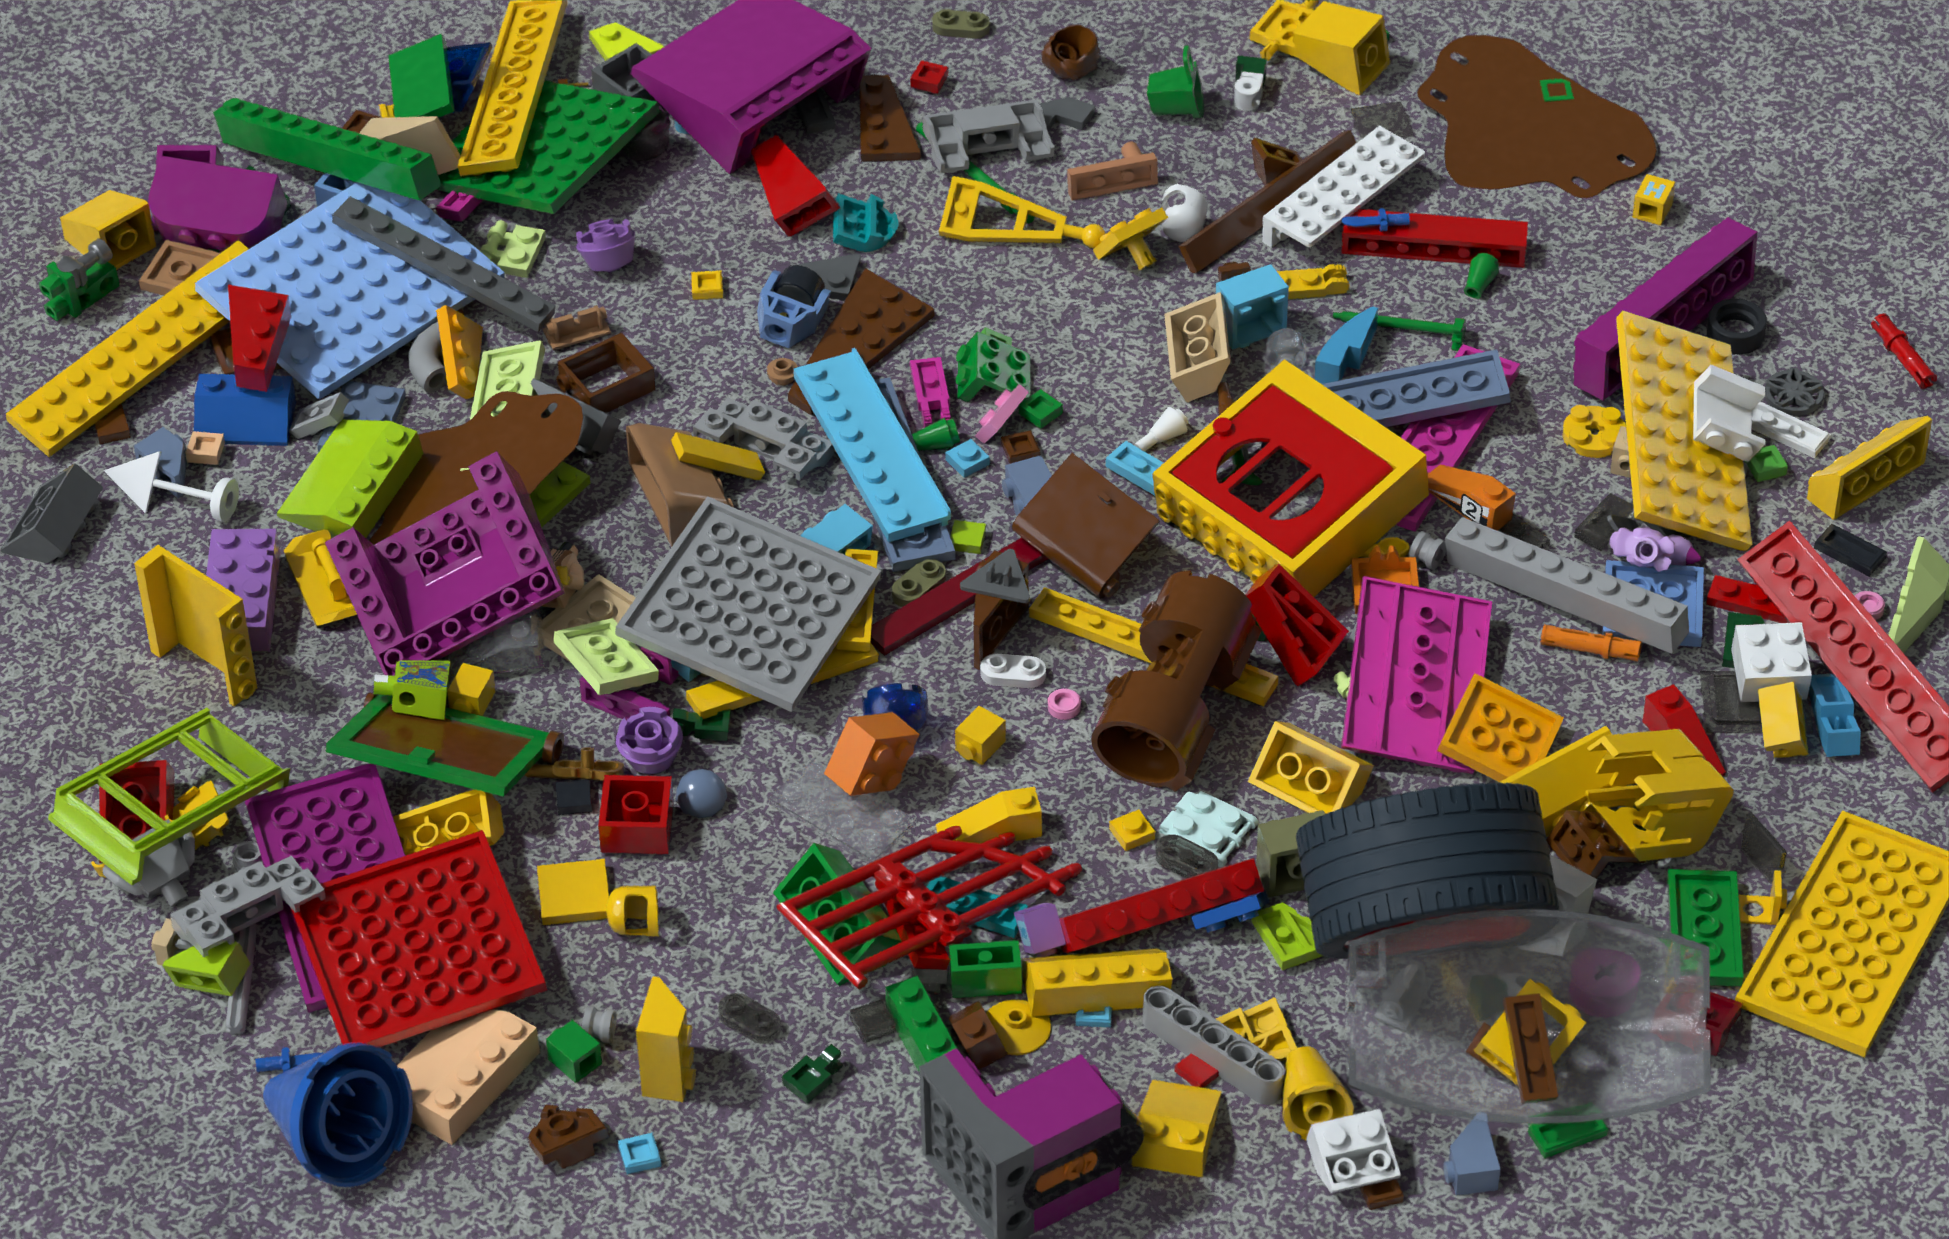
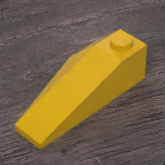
M475 789L393 816L405 855L481 830L484 831L489 846H491L504 834L501 805L491 793Z

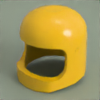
M620 886L614 889L608 898L606 908L607 920L611 929L617 934L626 936H658L657 887ZM627 918L647 920L648 928L626 929L625 922Z

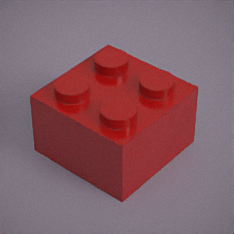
M604 775L598 823L601 853L669 854L674 807L672 776Z

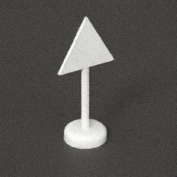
M161 451L104 470L144 513L148 511L153 487L210 500L211 515L220 522L229 521L238 503L239 485L232 478L221 479L216 484L213 492L155 479Z

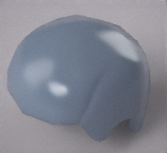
M705 769L692 770L680 779L675 794V802H678L682 812L697 818L712 817L723 808L727 800V790L722 779L714 772Z

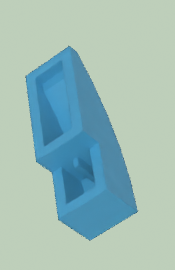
M1372 306L1359 313L1331 336L1315 361L1316 381L1322 384L1340 381L1347 367L1360 369L1377 330V307Z
M1833 674L1812 675L1809 696L1826 757L1860 755L1861 731L1854 718V702L1848 690Z

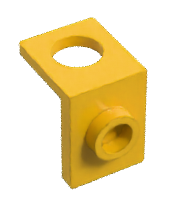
M1774 870L1770 896L1738 895L1740 923L1777 925L1780 909H1786L1787 889H1782L1781 871ZM1748 903H1756L1763 908V913L1759 916H1749L1744 912L1743 907Z

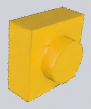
M1139 809L1109 821L1110 831L1125 851L1155 840V830Z

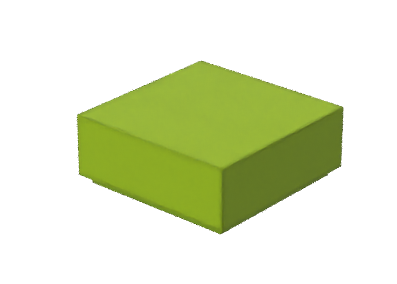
M954 520L950 538L955 551L981 554L986 534V524Z

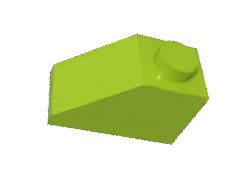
M226 941L209 949L208 956L203 957L192 946L166 959L162 966L176 986L232 996L251 963L238 942L234 941L233 944L229 945Z

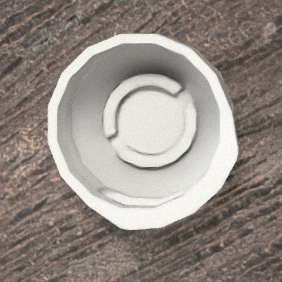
M1180 184L1170 186L1165 191L1162 199V207L1168 216V219L1161 224L1162 229L1174 241L1185 242L1203 229L1208 209L1207 199L1194 188ZM1177 193L1185 195L1184 204L1169 207L1168 199L1172 195Z

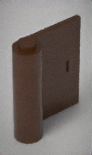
M1071 453L1019 513L1013 522L1012 530L1095 596L1102 599L1105 596L1110 598L1117 592L1121 584L1119 582L1120 573L1118 570L1160 521L1074 453Z

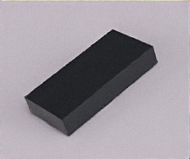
M1831 524L1814 544V549L1868 577L1881 565L1887 556V551L1834 524Z

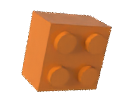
M894 712L849 717L824 774L850 796L894 790L902 779V772L908 759L914 752V746L920 734Z

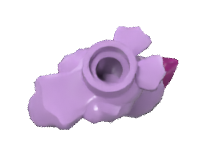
M1623 527L1618 532L1612 533L1610 537V546L1613 548L1614 555L1617 557H1627L1626 560L1630 564L1638 567L1651 568L1654 566L1658 572L1669 569V565L1687 566L1701 560L1692 543L1684 536L1672 534L1664 537L1659 531L1650 528H1636L1632 532Z

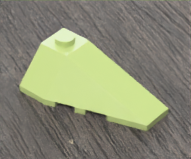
M1920 536L1917 537L1910 558L1905 586H1902L1897 612L1894 614L1888 635L1903 653L1939 615L1944 601H1949V564L1924 537Z

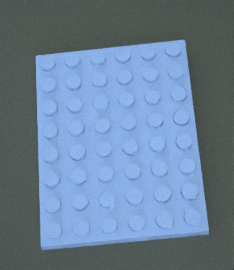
M356 182L195 282V291L229 321L228 284L289 295L291 320L277 363L320 400L416 338L432 324L438 322L437 309L447 305L457 311L475 300L471 296L332 223L333 213L350 196L503 278L505 272L422 201Z

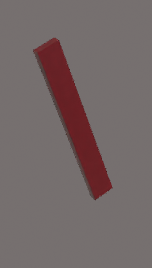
M1022 537L998 551L1003 553L1008 549H1013L1017 560L1028 564V571L1048 560L1045 555ZM981 561L874 623L871 630V644L885 656L975 603L976 593L961 590L960 582L975 573Z

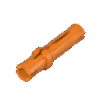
M1544 624L1541 634V645L1601 655L1605 659H1609L1610 656L1638 662L1641 654V641L1614 637L1613 633L1606 632L1605 635Z

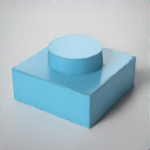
M972 439L945 452L946 461L964 478L990 465V457Z

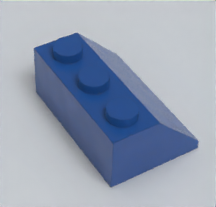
M199 374L194 395V432L224 434L225 444L288 446L290 436L288 431L292 425L296 406L293 376H272L268 391L265 392L237 387L235 375Z

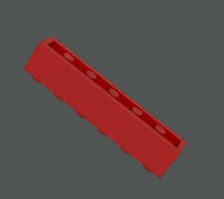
M1359 209L1350 217L1378 216V210ZM1386 211V214H1401V213H1406V212ZM1409 213V225L1388 226L1386 232H1381L1379 225L1359 227L1343 225L1341 254L1470 264L1471 260L1478 254L1487 253L1498 260L1499 266L1524 268L1528 222Z
M1254 858L1243 860L1061 917L1059 920L1066 944L1061 945L1063 953L1076 951L1263 892L1264 889Z

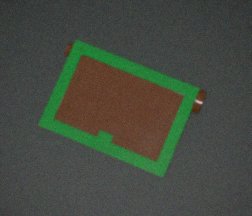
M369 692L364 701V708L326 743L327 753L504 797L541 757L544 763L554 765L559 760L564 747V734L553 730L545 732L447 707L444 720L398 713L392 710L393 696Z

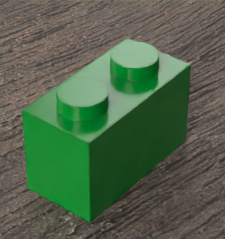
M1019 940L949 945L952 998L1022 994V966Z

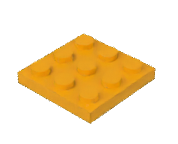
M1474 673L1436 751L1500 782L1547 756L1564 717Z

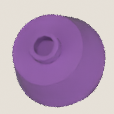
M613 219L598 221L588 225L590 231L584 234L580 231L576 233L578 241L576 248L593 271H615L633 259L635 231L631 230L630 222L627 219L623 220L622 224H614Z
M643 707L639 709L638 714L631 716L628 720L625 717L622 719L616 736V745L619 752L634 770L644 774H656L668 769L672 765L682 744L683 734L677 721L667 716L666 710L658 707Z

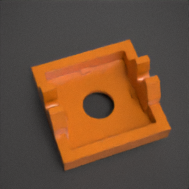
M1375 546L1369 553V558H1351L1355 614H1358L1361 585L1364 576L1419 587L1416 557H1399V553L1394 546H1389L1387 554L1384 555L1381 554L1380 546Z

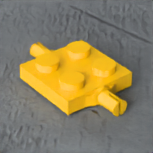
M1276 0L1250 30V40L1266 46L1260 52V56L1269 61L1277 51H1281L1296 57L1293 32L1314 11V7L1318 5L1319 0H1305L1302 4Z

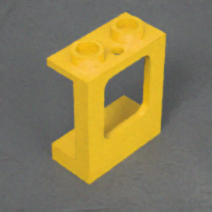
M1529 979L1516 996L1540 993L1543 1010L1564 1026L1563 1030L1549 1046L1554 1065L1586 1022L1581 1019V1014L1576 1008L1569 1004L1563 1005L1553 997V992L1549 987L1541 982L1535 983L1532 979ZM1504 1011L1473 1051L1518 1086Z

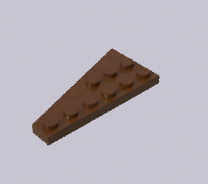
M865 268L806 365L850 353L852 348H856L867 369H870L935 316V310L933 307ZM795 381L788 392V402L810 415L814 414Z

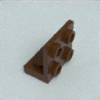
M1566 810L1546 839L1547 843L1563 862L1595 879L1598 878L1609 861L1645 863V861H1639L1598 812Z

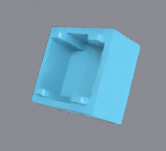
M1271 264L1216 283V294L1221 292L1224 297L1228 342L1232 350L1239 347H1247L1250 343L1270 336H1278L1287 331L1289 287Z

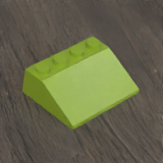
M341 420L280 507L277 516L313 531L326 529L329 531L331 538L352 527L367 538L423 455L418 432L392 421Z

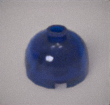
M902 683L880 685L867 691V698L864 696L861 698L863 716L894 712L916 732L923 727L928 716V693L918 685L912 684V690L902 689Z

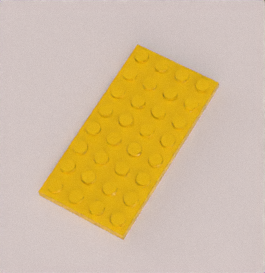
M1622 311L1616 317L1635 519L1737 550L1747 551L1752 546L1743 460L1693 440L1694 382L1710 365L1734 374L1731 345Z
M1842 810L1737 993L1735 1001L1743 1003L1742 1009L1865 1057L1949 904V851Z

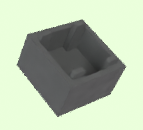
M633 44L591 69L593 89L656 101L658 106H661L631 75L633 66L652 55L639 44Z

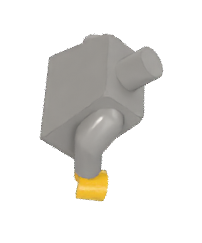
M179 810L181 817L185 814V812L183 810ZM168 815L165 816V822L170 823L174 821L170 820ZM152 828L133 839V841L136 842L156 830ZM190 831L146 856L142 880L134 885H130L104 863L95 864L92 861L91 864L99 876L106 877L115 886L135 896L144 894L148 899L162 892L170 907H173L188 898L179 881L190 875L189 867L195 861V837Z

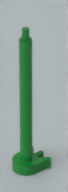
M1343 311L1342 313L1333 312V318L1341 319L1342 322H1348L1359 313ZM1378 315L1377 326L1453 335L1451 342H1453L1451 350L1459 351L1463 345L1466 333V319L1456 318L1454 324Z

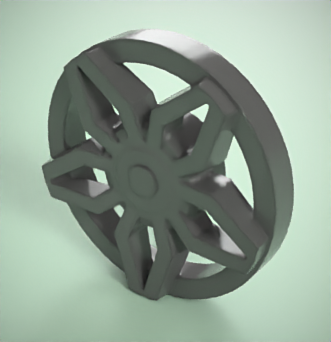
M1790 367L1789 370L1773 374L1767 379L1765 384V400L1768 405L1791 416L1810 414L1816 411L1823 402L1824 389L1821 380L1807 372L1799 371L1795 367ZM1770 390L1779 394L1776 400L1772 397ZM1818 393V398L1814 401L1812 395ZM1790 405H1798V406H1801V407H1789V406H1790Z

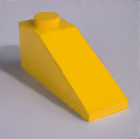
M1035 786L1002 791L936 824V831L938 833L942 830L945 831V829L951 826H960L962 835L955 840L973 843H983L1006 832H1013L1016 837L1015 841L1042 837V810Z

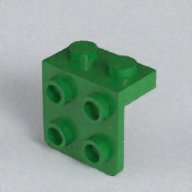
M979 331L976 332L966 345L963 344L959 348L956 355V361L958 362V374L956 376L958 399L969 402L984 385L1000 392H1004L1007 389L1011 393L1019 384L1029 392L1022 401L1030 397L1031 358L1027 352Z

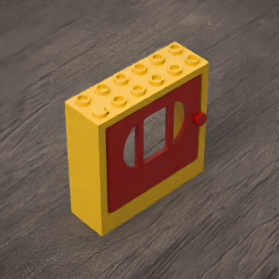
M1285 359L1152 473L1157 504L1156 510L1163 521L1167 523L1172 522L1177 525L1187 538H1195L1201 542L1210 554L1221 556L1234 571H1242L1250 577L1253 583L1262 574L1280 564L1313 597L1351 565V558H1359L1429 495L1426 454ZM1269 442L1226 481L1218 483V468L1245 444ZM1279 449L1284 450L1310 468L1308 472L1262 512H1257L1230 493ZM1317 478H1322L1324 483L1322 496L1311 510L1291 519H1272Z

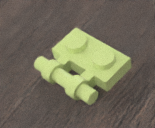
M497 221L495 226L490 228L487 234L488 241L481 247L480 252L494 264H498L497 266L505 274L527 278L546 238L545 230L516 225L513 233L506 232L508 225L505 221ZM499 245L506 246L504 251L497 249Z

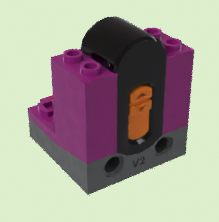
M957 1048L919 1066L922 1154L987 1239H1024L1118 1191L1120 1175L1122 1173L1120 1166L1128 1162L1138 1152L1143 1143L1145 1129L1141 1120L1112 1084L1101 1075L1099 1069L1094 1064L1090 1065L1082 1054L997 1096L993 1087L989 1083L984 1084L981 1080V1074L974 1063L968 1057L964 1058Z

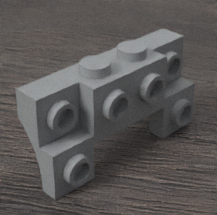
M1037 99L923 115V132L932 146L931 157L940 173H954L959 170L969 169V158L967 155L1019 148L1026 161L1054 157L1055 147L1049 137L1043 109Z
M727 398L717 410L709 408L693 426L694 436L698 437L701 433L722 444L734 435V444L772 459L774 470L778 471L781 467L796 474L797 480H801L809 471L816 467H824L834 455V447L830 440L808 432L806 421L756 400H753L747 406Z
M291 855L269 867H265L259 861L249 867L240 869L238 872L220 881L209 884L200 890V900L171 913L170 916L172 928L182 941L190 942L203 957L208 956V950L226 941L229 945L233 944L234 933L283 910L282 899L297 913L300 911V905L316 897H319L320 900L325 899V890L308 868L303 870Z

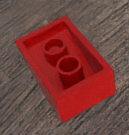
M167 760L138 761L109 777L164 821H166V815L169 816L170 820L173 819L174 769ZM99 786V814L132 840L153 828Z

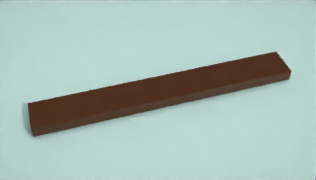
M1343 131L1178 246L1190 272H1199L1262 228L1263 216L1356 144L1352 131Z

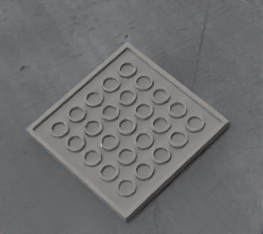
M707 496L616 625L615 635L792 712L880 580L881 570Z

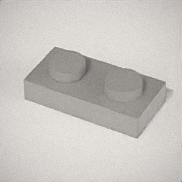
M339 392L299 409L288 432L295 438L300 439L309 434L315 435L326 427L336 426L344 418L345 414L343 411L349 399Z

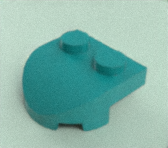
M839 193L835 198L840 205V209L834 211L833 243L861 252H870L882 248L892 239L898 229V217L895 212L890 214L884 208V200L872 194L867 202Z

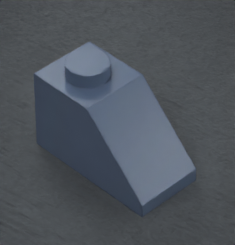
M162 427L134 445L136 459L161 451L155 479L184 486L187 467L186 445L179 435H173L166 428ZM168 490L177 498L183 495L182 493Z
M1478 1113L1450 1146L1449 1161L1444 1162L1445 1180L1447 1183H1453L1456 1195L1498 1190L1500 1167L1485 1113Z

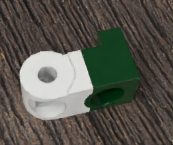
M1238 55L1234 102L1235 106L1240 110L1251 111L1259 107L1266 81L1267 59Z

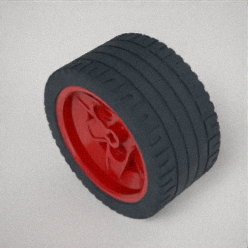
M1473 783L1429 788L1350 805L1326 813L1302 825L1296 833V841L1301 861L1302 876L1305 882L1304 887L1316 951L1322 956L1338 959L1381 958L1429 952L1512 934L1533 927L1553 917L1559 910V903L1538 792L1530 786L1517 783Z

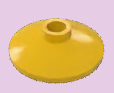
M1011 999L1002 1001L992 1006L986 1012L1008 1055H1024L1034 1052L1042 1047L1050 1036L1051 1022L1049 1016H1031L1027 1000Z

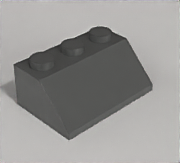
M76 463L72 464L39 486L0 551L4 554L43 563H49L57 557L62 559L73 546L70 543L72 538L77 536L85 527L86 522L83 520L86 515H89L98 506L99 500L97 497L103 487Z

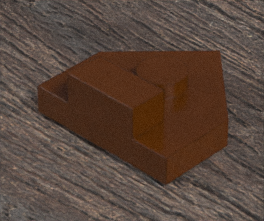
M545 1105L540 1114L541 1119L537 1127L532 1128L528 1141L531 1149L544 1165L557 1160L562 1169H565L594 1156L593 1144L609 1136L606 1126L592 1109L577 1108L576 1111L560 1110L559 1106Z

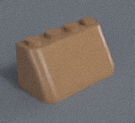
M644 423L629 425L626 427L629 465L671 547L707 496L734 507L730 498L725 499L722 482L719 477L714 478L713 469L679 461L671 439L676 432L692 436L689 431Z

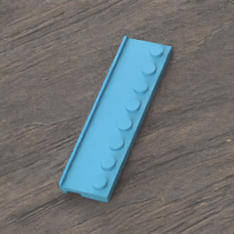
M852 348L850 353L794 368V379L888 543L924 532V527L937 523H940L942 527L948 525V520H951L949 506L856 348Z

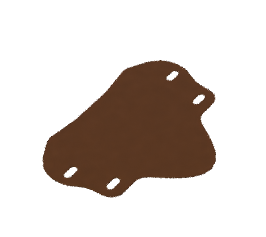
M1466 35L1453 40L1441 50L1434 71L1422 83L1417 92L1418 98L1422 103L1443 115L1447 120L1444 152L1445 167L1449 176L1458 185L1464 187L1493 190L1545 181L1553 183L1574 197L1591 198L1614 182L1640 174L1650 166L1656 155L1654 137L1642 117L1633 111L1596 95L1547 65L1520 42L1513 39L1488 35ZM1457 53L1468 60V63L1466 65L1460 64L1451 58V54ZM1564 79L1569 81L1574 99L1544 102L1540 80ZM1564 83L1547 84L1549 96L1567 95ZM1436 89L1445 94L1448 99L1440 101L1432 96L1430 91ZM1625 155L1635 162V166L1629 167L1617 159V156ZM1579 177L1589 183L1590 187L1587 189L1581 188L1573 183L1571 179Z
M502 391L490 397L475 416L465 424L418 434L423 455L384 511L383 523L369 541L374 545L479 490L470 469L460 470L461 468H469L468 466L496 451L520 474L529 495H531L537 486L577 446L583 423L582 407L575 399L563 394L530 396L511 391ZM501 401L507 402V405L497 416H491V412ZM557 403L556 409L549 417H541L550 404Z

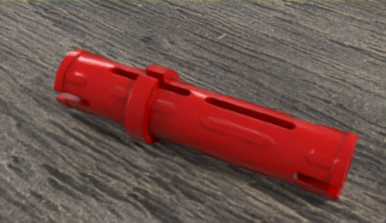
M1882 313L1876 316L1874 319L1880 325L1872 321L1871 327L1884 341L1883 345L1886 350L1894 353L1921 389L1933 386L1934 384L1929 378L1936 382L1937 375L1932 372L1908 342L1907 334L1895 326L1888 314Z

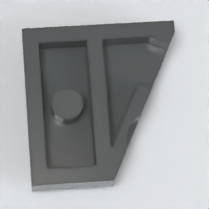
M861 254L846 255L797 265L808 267L822 278L825 289L831 291L829 299L845 301L853 289L861 264Z

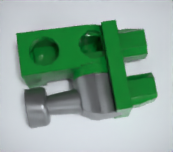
M98 238L90 243L88 246L89 252L77 259L71 256H63L58 264L52 261L46 266L48 277L39 282V287L43 295L50 299V301L44 304L45 313L54 320L58 321L66 314H70L74 318L82 314V310L90 307L120 286L116 267L108 262L113 257L112 251L102 239Z

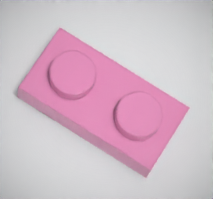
M1021 384L1011 393L1006 389L994 402L998 406L997 409L993 411L990 408L980 419L979 423L982 427L975 437L982 443H986L1002 427L1029 392Z

